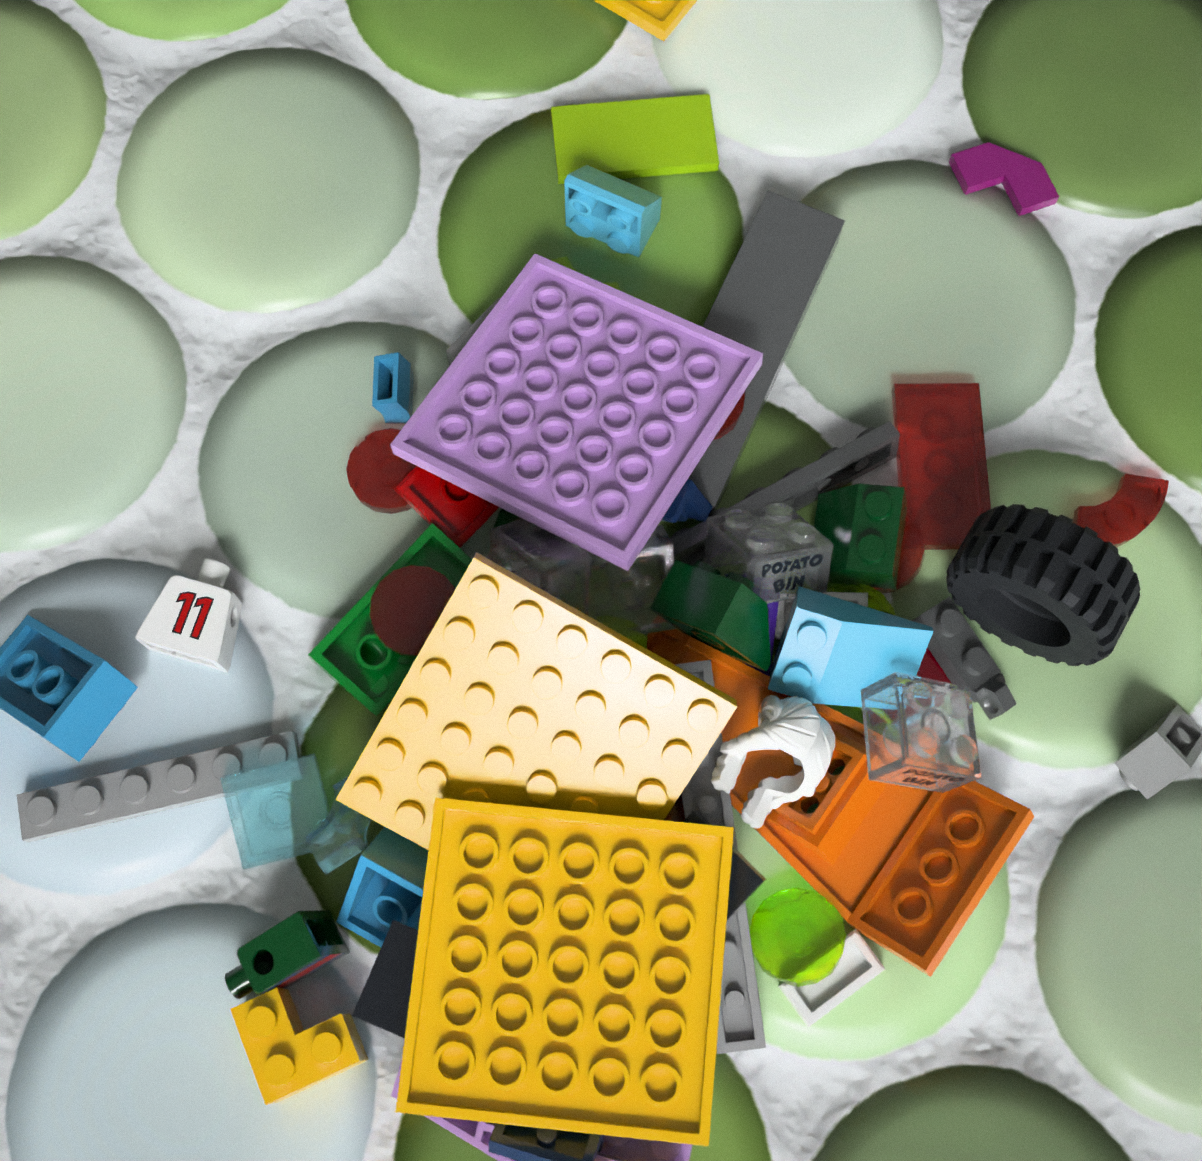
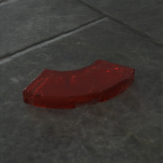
M1125 473L1119 481L1116 494L1110 500L1097 506H1079L1074 511L1073 523L1083 528L1087 526L1097 532V537L1103 541H1110L1115 547H1119L1135 538L1155 519L1165 501L1169 480Z

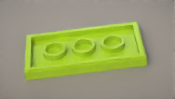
M710 94L551 107L558 184H564V180L569 173L586 165L619 179L718 171L719 157Z

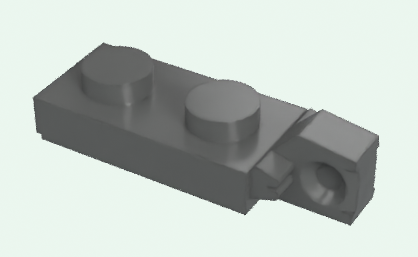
M950 596L912 620L933 627V634L927 647L953 686H955L961 698L967 695L974 703L978 702L989 720L1004 714L1017 704L1008 686L1005 684L1006 681L1003 674L1000 673V669Z

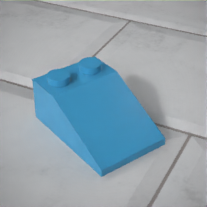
M30 615L24 618L0 647V709L78 762L96 743L99 736L138 688V686L107 661Z

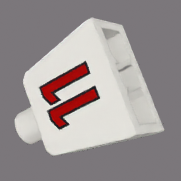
M205 559L197 580L178 575L170 577L139 628L135 639L148 650L228 673L242 609V602L232 591L223 588L230 567L215 560Z

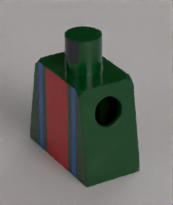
M329 910L298 911L238 948L237 956L241 965L225 974V982L229 991L236 999H241L253 991L257 995H262L275 988L286 989L350 953Z

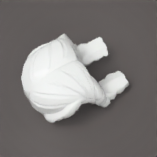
M767 696L764 698L758 712V727L748 731V733L744 732L738 735V738L725 741L721 745L720 752L723 755L717 758V767L712 772L711 782L716 790H723L729 794L736 784V778L741 771L747 752L780 749L792 755L795 765L802 767L801 772L795 776H782L778 779L773 777L765 778L759 782V788H755L748 793V800L744 803L741 818L745 823L750 824L751 828H761L766 816L772 809L780 807L783 803L798 801L802 796L811 797L814 794L816 787L827 772L834 752V732L830 724L821 717L810 701L797 696L781 700L777 696Z

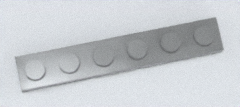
M294 731L284 732L17 794L22 840L34 842L304 778L297 734Z

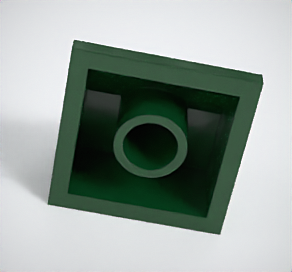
M858 483L819 494L806 580L815 581L816 576V581L896 590L908 506L905 487ZM816 554H822V562L818 566H810L811 558ZM816 558L813 562H818L819 558Z
M675 560L650 610L683 633L734 659L767 671L771 664L768 605L766 601L752 591L754 583L734 572H729L727 577L720 576V571L701 561H696L695 565L691 566Z

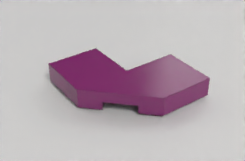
M987 142L953 153L949 159V164L965 195L1002 183L1018 216L1054 205L1059 198L1042 163Z

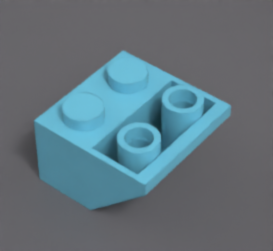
M588 165L569 173L564 180L566 226L581 237H592L606 243L612 250L618 253H629L639 258L660 220L662 197Z

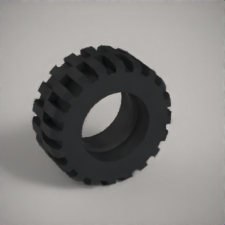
M1012 504L1009 507L1005 505L996 506L981 513L974 521L946 571L948 592L951 593L952 600L956 606L963 608V614L970 620H975L980 624L981 629L988 634H994L1001 639V642L1011 647L1015 646L1022 649L1023 653L1033 657L1040 656L1045 658L1046 661L1056 664L1065 662L1068 666L1092 665L1112 653L1139 602L1140 584L1137 573L1133 572V566L1127 557H1121L1118 553V548L1110 541L1105 542L1097 537V532L1087 526L1083 528L1073 523V519L1064 515L1056 516L1050 514L1047 509L1039 507L1027 509L1024 505Z

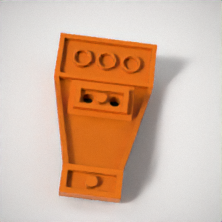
M659 620L647 635V649L674 665L711 660L715 688L737 700L736 710L721 731L723 743L733 738H738V735L744 732L748 733V731L758 727V712L765 697L773 695L777 696L780 700L791 697L768 690L770 678L768 675ZM812 703L821 717L830 724L835 735V748L827 772L811 797L802 796L798 801L783 803L780 807L772 809L766 816L762 827L754 829L853 929H857L859 933L931 977L1030 825L1034 815L1031 809L825 704ZM780 749L747 752L741 771L736 778V784L730 791L732 807L741 815L744 803L748 800V793L755 788H759L758 784L761 780L768 777L778 779L782 776H795L802 771V767L795 765L792 755ZM845 766L840 774L833 775L836 768ZM910 769L918 770L917 772H928L925 775H928L932 772L937 775L941 774L945 776L948 774V776H955L953 778L965 777V780L955 782L949 781V779H951L952 777L943 780L942 778H945L943 776L940 779H935L934 777L929 778L930 776L935 775H929L924 777L923 775H914L915 772L904 774L903 772ZM906 778H917L916 781L925 779V781L930 780L937 783L927 786L924 783L919 786L917 783L902 781ZM819 804L813 813H807L811 805Z

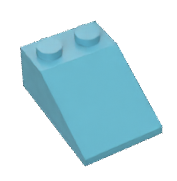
M799 586L771 665L768 690L791 697H802L814 704L902 711L909 695L905 694V692L912 687V685L905 683L909 682L910 679L915 680L933 634V627ZM904 676L908 679L906 682L901 683L893 680L894 678ZM900 686L904 688H909L905 690L903 693H898L899 691H892Z

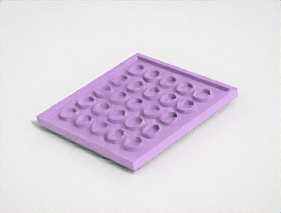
M534 254L390 446L394 455L628 571L761 367L763 353Z

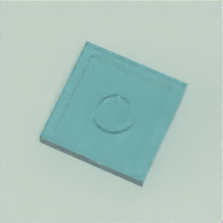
M315 753L224 775L220 778L243 870L336 847L337 839Z

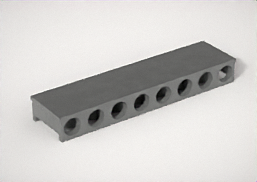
M769 190L703 325L708 330L763 353L761 367L688 478L693 481L713 506L709 516L719 506L836 249L845 223L843 219Z

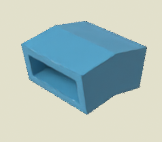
M399 352L374 356L372 406L383 415L385 424L407 423L412 416L414 374L411 363Z

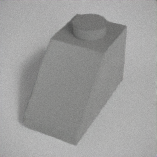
M1177 704L1134 741L1114 764L1119 768L1123 781L1131 789L1140 791L1148 800L1192 767L1202 752V730Z

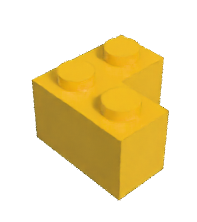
M275 988L230 1009L265 1105L278 1103L369 1060L351 1014H338L304 1030L289 989Z

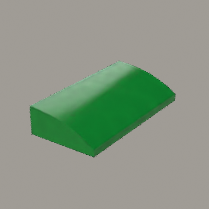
M432 523L308 654V658L366 709L377 716L394 698L472 559Z

